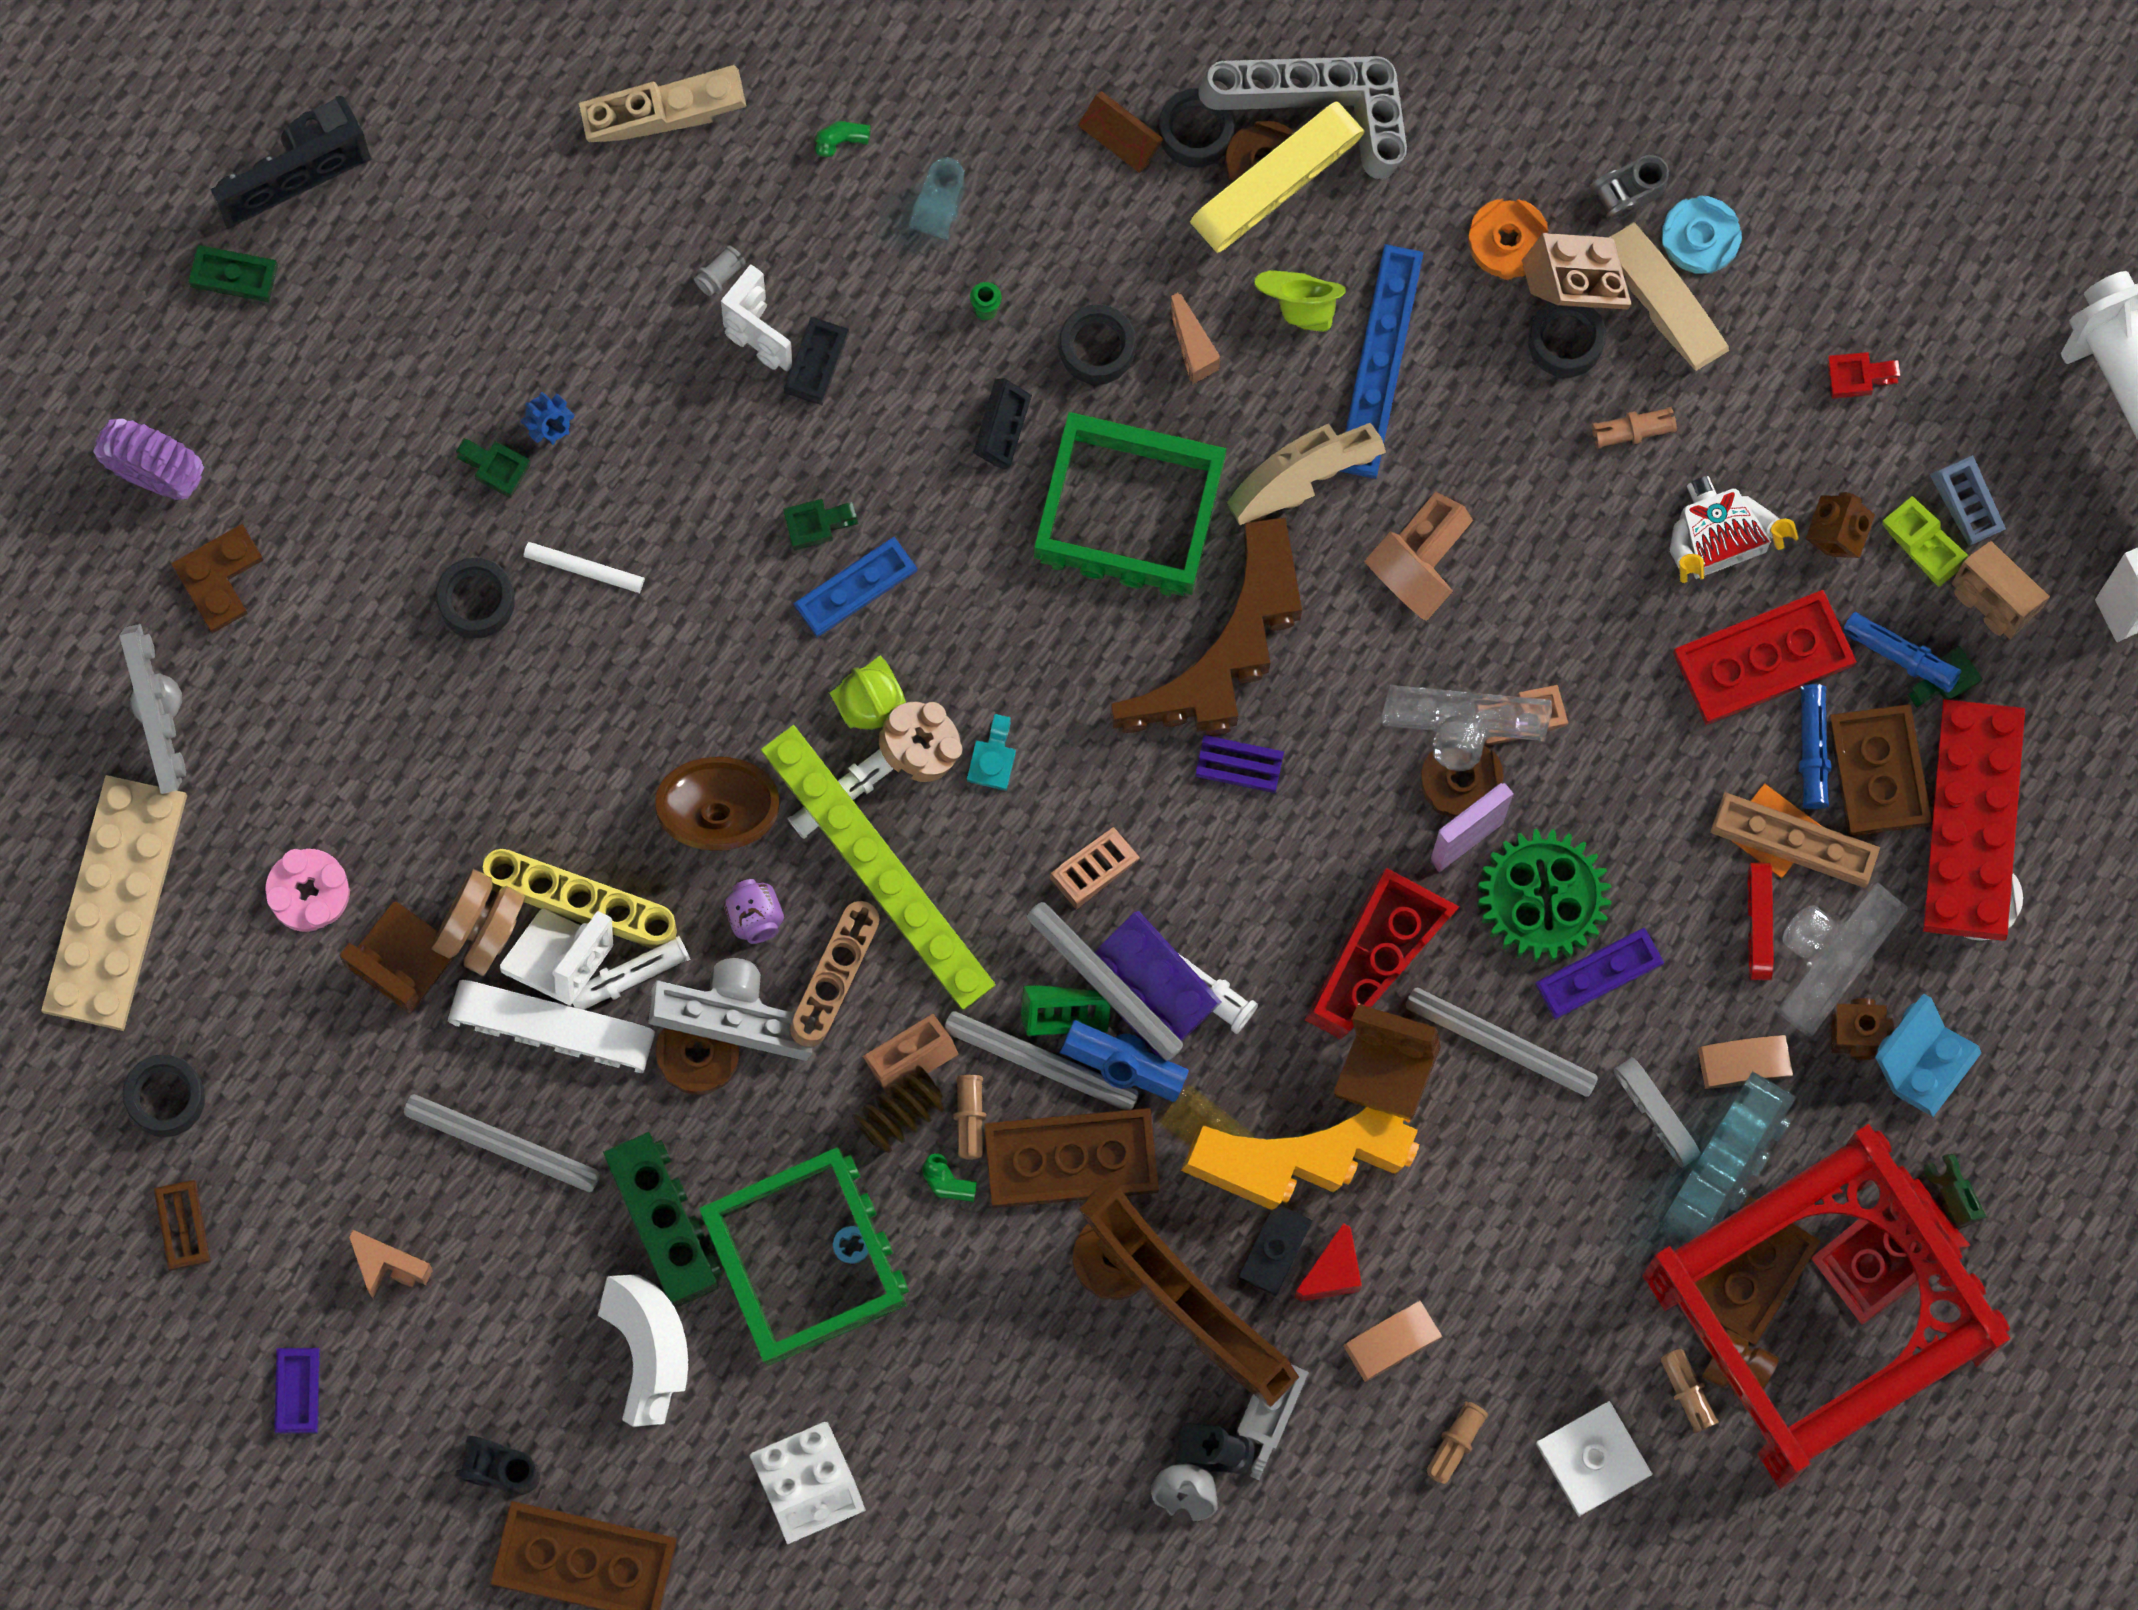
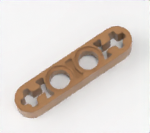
M856 901L849 904L844 910L790 1024V1034L794 1041L801 1046L815 1047L826 1037L878 928L880 921L879 913L868 902ZM859 913L867 916L865 919L867 925L862 926L855 940L848 935L854 925V919ZM837 947H845L852 952L854 962L849 966L839 965L834 961L832 951ZM820 982L833 984L837 989V998L831 1001L822 1000L816 993V985ZM815 1008L821 1011L815 1024L817 1030L807 1034L803 1031L805 1027L803 1023L808 1021Z

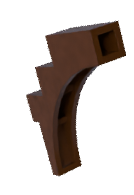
M1286 517L1245 523L1246 569L1244 584L1234 614L1219 639L1195 665L1172 682L1142 696L1111 703L1110 714L1113 729L1122 728L1124 733H1135L1145 730L1148 723L1163 721L1164 726L1173 727L1187 723V717L1193 716L1196 732L1206 731L1208 736H1219L1229 733L1231 726H1237L1238 711L1232 678H1238L1240 683H1251L1261 680L1263 678L1262 674L1269 673L1270 668L1264 626L1270 625L1271 630H1285L1295 625L1294 621L1301 620L1302 605Z
M1107 1179L1099 1189L1089 1195L1079 1210L1099 1238L1097 1244L1110 1263L1141 1286L1159 1311L1191 1335L1205 1356L1271 1408L1299 1378L1287 1357L1240 1319L1186 1267L1151 1229L1116 1184Z

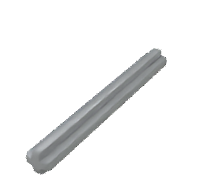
M1040 902L1031 909L1027 915V920L1164 1060L1169 1061L1180 1052L1183 1042L1046 903Z
M1414 988L1407 999L1406 1008L1577 1093L1589 1096L1597 1083L1598 1077L1596 1074L1420 988Z
M956 1011L951 1012L945 1023L944 1029L947 1033L960 1040L1122 1110H1132L1135 1106L1138 1091L1132 1087L1127 1089L1115 1088L1109 1085L1103 1079V1076L1095 1071Z
M413 1094L407 1100L404 1113L413 1120L584 1191L592 1192L598 1182L599 1172L592 1167Z

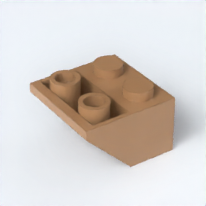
M1542 233L1522 259L1530 293L1546 301L1563 306L1629 309L1632 305L1613 238Z
M1992 541L1971 554L1963 562L1952 582V585L1956 588L1954 593L1959 601L1969 608L1975 606L1986 616L1984 622L1993 633L1999 636L2004 633L2010 640L2045 606L2050 598L2044 590Z

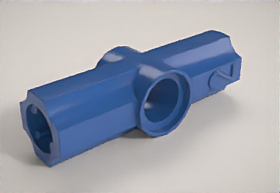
M1076 1020L1073 1021L1060 1050L1061 1054L1100 1070L1103 1079L1115 1088L1127 1089L1135 1085L1172 1102H1176L1189 1072L1188 1069L1147 1052L1146 1044L1135 1035L1120 1034L1113 1037Z

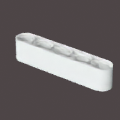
M468 980L459 981L447 1020L455 1026H459L460 1023L475 1026L474 1031L498 1037L500 1033L514 1036V1041L539 1047L540 1043L555 1047V1052L579 1057L580 1054L595 1057L594 1062L617 1068L620 1067V1064L635 1068L636 1073L644 1072L655 1035L654 1030L636 1023Z

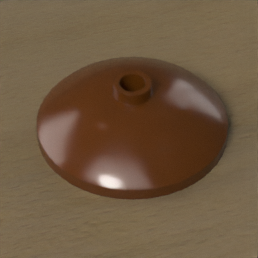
M705 757L682 764L663 779L656 792L655 810L662 828L677 841L697 849L725 851L748 845L770 830L779 813V793L771 777L752 763L731 757Z

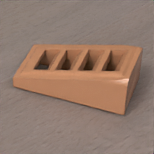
M1176 293L1171 296L1170 313L1189 380L1192 381L1193 385L1219 370L1220 355L1183 296Z
M1113 827L1051 872L1050 880L1077 910L1137 862L1140 857ZM1110 841L1124 857L1119 863L1105 848V845ZM1097 851L1111 866L1108 871H1105L1092 856ZM1085 861L1099 876L1094 881L1080 866ZM1074 871L1086 887L1080 890L1068 875Z

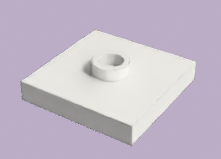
M1610 1401L1536 1442L1537 1447L1578 1517L1652 1476L1651 1470Z

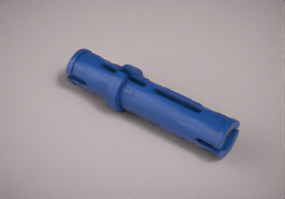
M1854 612L1844 626L1845 630L1843 633L1846 637L1901 665V667L1907 669L1908 675L1914 678L1919 676L1926 679L1947 693L1952 691L1960 678L1961 669L1931 654V649L1926 646L1918 647L1906 641L1897 634L1868 620V618L1860 615L1858 612Z
M1810 684L1800 688L1803 754L1802 760L1799 761V772L1803 775V807L1806 809H1824L1829 807L1827 779L1828 773L1831 772V761L1827 759V691L1823 685Z

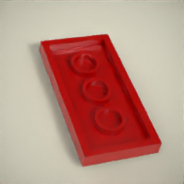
M1824 590L1679 646L1673 651V655L1705 725L1854 667L1857 662Z

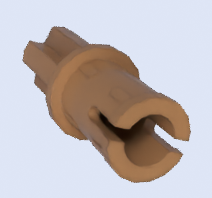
M961 1075L956 1078L958 1112L954 1113V1120L958 1121V1156L963 1159L973 1160L982 1156V1120L986 1119V1113L982 1112L983 1077L979 1075Z
M1677 1349L1664 1355L1661 1358V1362L1677 1395L1674 1396L1675 1401L1680 1400L1694 1429V1434L1719 1423L1702 1390L1705 1385L1704 1383L1699 1384L1685 1352L1682 1349Z
M1465 1401L1449 1431H1444L1441 1435L1444 1441L1427 1468L1428 1476L1442 1484L1448 1482L1464 1453L1471 1452V1443L1479 1428L1488 1417V1413L1474 1403Z

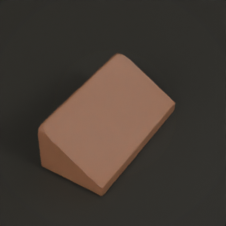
M1435 491L1399 536L1422 562L1428 563L1434 568L1473 520L1465 506Z
M931 1014L862 1057L889 1097L891 1096L889 1087L892 1084H897L902 1088L905 1087L902 1078L906 1073L919 1079L915 1069L917 1065H920L929 1073L959 1054L950 1035L935 1015Z

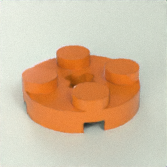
M1496 199L1485 204L1473 218L1468 237L1471 255L1479 267L1501 279L1509 280L1525 276L1522 259L1542 233H1548L1547 222L1542 213L1526 201L1517 199L1514 202ZM1501 231L1507 234L1513 231L1518 234L1515 240L1517 245L1505 246L1501 244L1502 237L1499 233Z

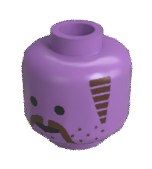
M747 879L734 885L732 888L733 893L725 900L724 909L736 937L748 940L751 944H757L777 935L779 932L778 927L783 922L784 914L773 887L766 883H756L754 879Z

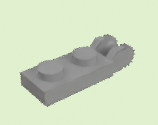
M1294 1365L1292 1367L1299 1378L1271 1408L1253 1394L1236 1433L1263 1446L1259 1457L1255 1459L1251 1468V1477L1258 1480L1262 1475L1271 1451H1275L1309 1373Z

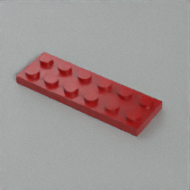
M1943 699L1923 932L2006 941L2025 708Z

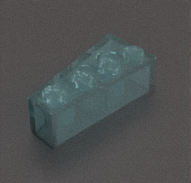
M1752 1071L1659 1227L1687 1243L1720 1223L1729 1208L1737 1212L1749 1190L1742 1187L1750 1173L1758 1177L1770 1157V1155L1763 1151L1771 1138L1779 1142L1791 1122L1784 1116L1796 1097Z

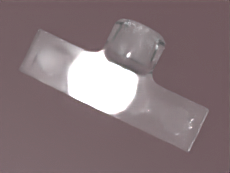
M1390 685L1382 719L1383 726L1435 731L1436 735L1433 743L1435 759L1448 769L1466 771L1480 761L1485 741L1489 737L1545 741L1552 714L1551 700Z
M1876 882L1869 887L1842 923L1835 922L1816 905H1810L1802 909L1789 923L1782 939L1786 946L1805 961L1807 968L1804 975L1776 1012L1807 1037L1813 1036L1908 910V907Z

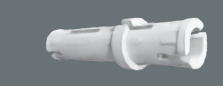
M879 749L858 766L854 763L847 768L849 773L838 780V782L851 799L854 800L863 792L868 794L874 790L872 785L892 771L893 768L887 763ZM804 807L793 816L788 817L790 824L803 839L819 827Z
M680 936L611 970H608L607 967L600 970V975L589 980L573 1001L574 1007L585 1010L610 997L615 1000L621 997L620 992L684 961L691 960Z

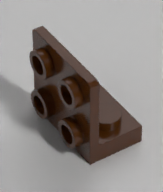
M396 901L389 906L358 947L349 942L339 955L344 967L409 1014L413 1012L456 957L448 959L431 950L438 931Z
M1358 1004L1352 1017L1356 1036L1337 1081L1334 1094L1339 1099L1412 1120L1441 1048L1437 1028Z

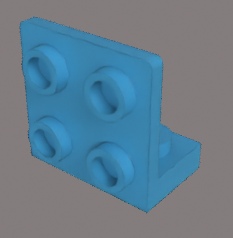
M1922 994L1916 1003L1911 1004L1906 1009L1902 1022L1893 1034L1883 1039L1879 1045L1876 1060L1895 1095L1934 1117L1981 1055V1050L1977 1044L1946 1028L1932 998Z

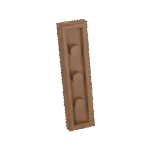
M1726 792L1722 796L1710 833L1863 888H1866L1869 883L1880 850L1878 846Z

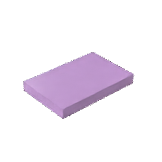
M1500 783L1439 830L1430 861L1439 873L1504 823L1514 794L1505 783Z

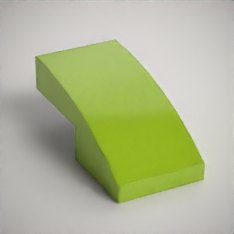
M1913 496L1882 521L1888 533L1938 588L1955 575L1963 562L1969 557L1966 552L1940 529V521Z

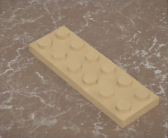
M105 776L41 1011L44 1014L124 1031L187 798L185 792L172 791L161 794L158 786Z

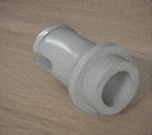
M727 246L706 268L700 267L697 270L698 275L694 278L696 285L708 296H711L713 293L719 294L723 291L722 285L740 268L746 265L744 258L740 257L737 260L736 258L740 253L732 246Z

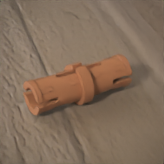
M1672 407L1639 415L1633 411L1627 413L1625 418L1592 423L1593 436L1597 437V441H1595L1596 448L1600 449L1605 446L1632 441L1634 445L1641 443L1642 438L1670 432L1675 433L1677 426L1675 416L1671 417L1674 414Z

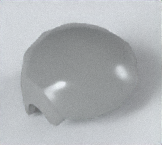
M1191 1464L1170 1466L1160 1471L1151 1485V1495L1155 1504L1166 1508L1171 1516L1178 1509L1183 1508L1189 1512L1193 1521H1200L1213 1516L1218 1509L1217 1492L1213 1477L1207 1470ZM1179 1492L1188 1495L1182 1501H1179L1177 1498Z

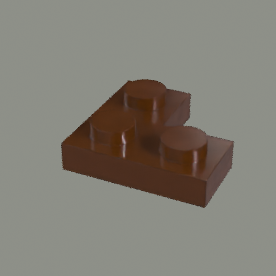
M242 523L171 563L212 634L248 614L229 579L262 562L263 557Z

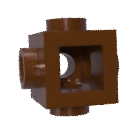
M1840 492L1838 496L1821 495L1805 539L1826 555L1860 558L1875 514L1861 504L1862 499L1854 494Z
M1868 998L1852 999L1850 1004L1837 1003L1831 1012V1053L1850 1054V1058L1853 1060L1875 1059L1883 1039L1894 1032L1893 1018H1887V1005H1876L1875 1000Z

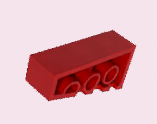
M1386 868L1376 878L1305 1021L1339 1039L1344 1038L1354 1028L1352 1017L1357 1005L1361 1004L1372 1007L1459 906Z

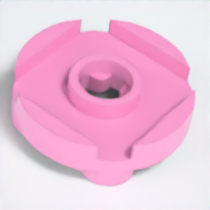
M293 849L288 851L273 866L266 882V895L269 907L282 924L297 931L310 932L333 923L342 915L349 900L350 889L344 869L333 856L316 849ZM308 880H313L314 887L319 890L317 896L310 895L306 901L301 900V892L296 889L299 883L306 884Z

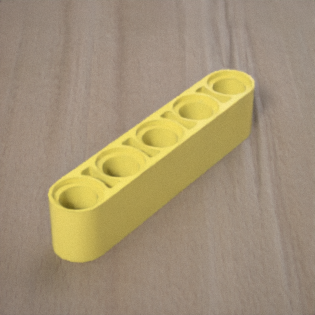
M1338 101L1332 103L1204 205L1192 217L1191 225L1216 253L1223 251L1354 146L1363 136L1364 130Z
M494 850L484 860V874L492 878V890L498 892L507 885L525 895L524 903L541 909H547L557 915L582 924H588L597 911L608 916L612 908L624 906L630 910V913L623 921H612L613 935L651 949L672 941L676 937L677 929L674 916L669 909L662 905L510 850ZM508 864L514 868L510 877L499 880L492 876L497 866ZM539 878H547L552 881V887L546 893L538 894L531 890L533 882ZM577 892H586L591 896L590 902L581 908L573 907L569 904V900ZM654 920H663L669 925L667 931L659 936L649 934L646 931L647 926Z

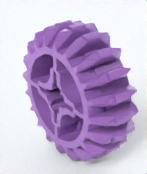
M111 419L105 428L100 431L96 439L97 444L93 452L105 468L113 471L115 475L124 478L126 481L159 495L168 496L174 500L188 499L202 478L201 474L204 466L200 458L192 450L187 449L183 443L175 441L171 436H166L159 432V430L151 429L145 424L140 425L133 420Z

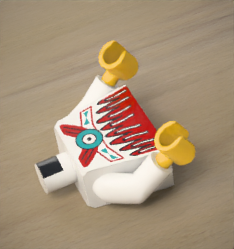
M1705 476L1687 485L1694 503L1683 508L1680 520L1674 524L1670 553L1680 569V581L1687 583V574L1693 573L1695 579L1700 578L1702 580L1708 574L1766 553L1771 543L1770 538H1773L1776 549L1781 550L1785 547L1784 537H1792L1794 541H1797L1798 535L1792 520L1786 518L1779 519L1749 496H1742L1737 489H1730L1716 494L1709 476Z

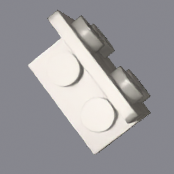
M750 264L721 300L723 325L727 328L725 334L737 345L744 347L748 343L759 351L757 357L769 368L776 370L780 366L788 372L792 367L791 342L759 319L767 306L764 302L766 299L764 274Z
M541 909L500 964V971L571 1006L613 947L612 918L597 911L588 924L583 923L580 926L547 909Z
M827 1422L820 1423L755 1451L750 1455L787 1544L866 1511L853 1476Z

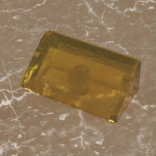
M1190 1084L1180 1092L1176 1102H1173L1160 1120L1163 1125L1190 1146L1197 1131L1202 1126L1234 1136L1249 1138L1255 1136Z

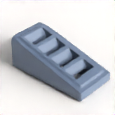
M1973 455L1930 474L1933 483L1968 546L2006 529ZM1964 472L1967 480L1953 486L1950 478ZM1972 487L1975 494L1960 501L1957 493ZM1980 501L1983 508L1966 515L1963 508ZM1988 515L1993 526L1979 532L1987 526L1984 525L1973 531L1970 523Z

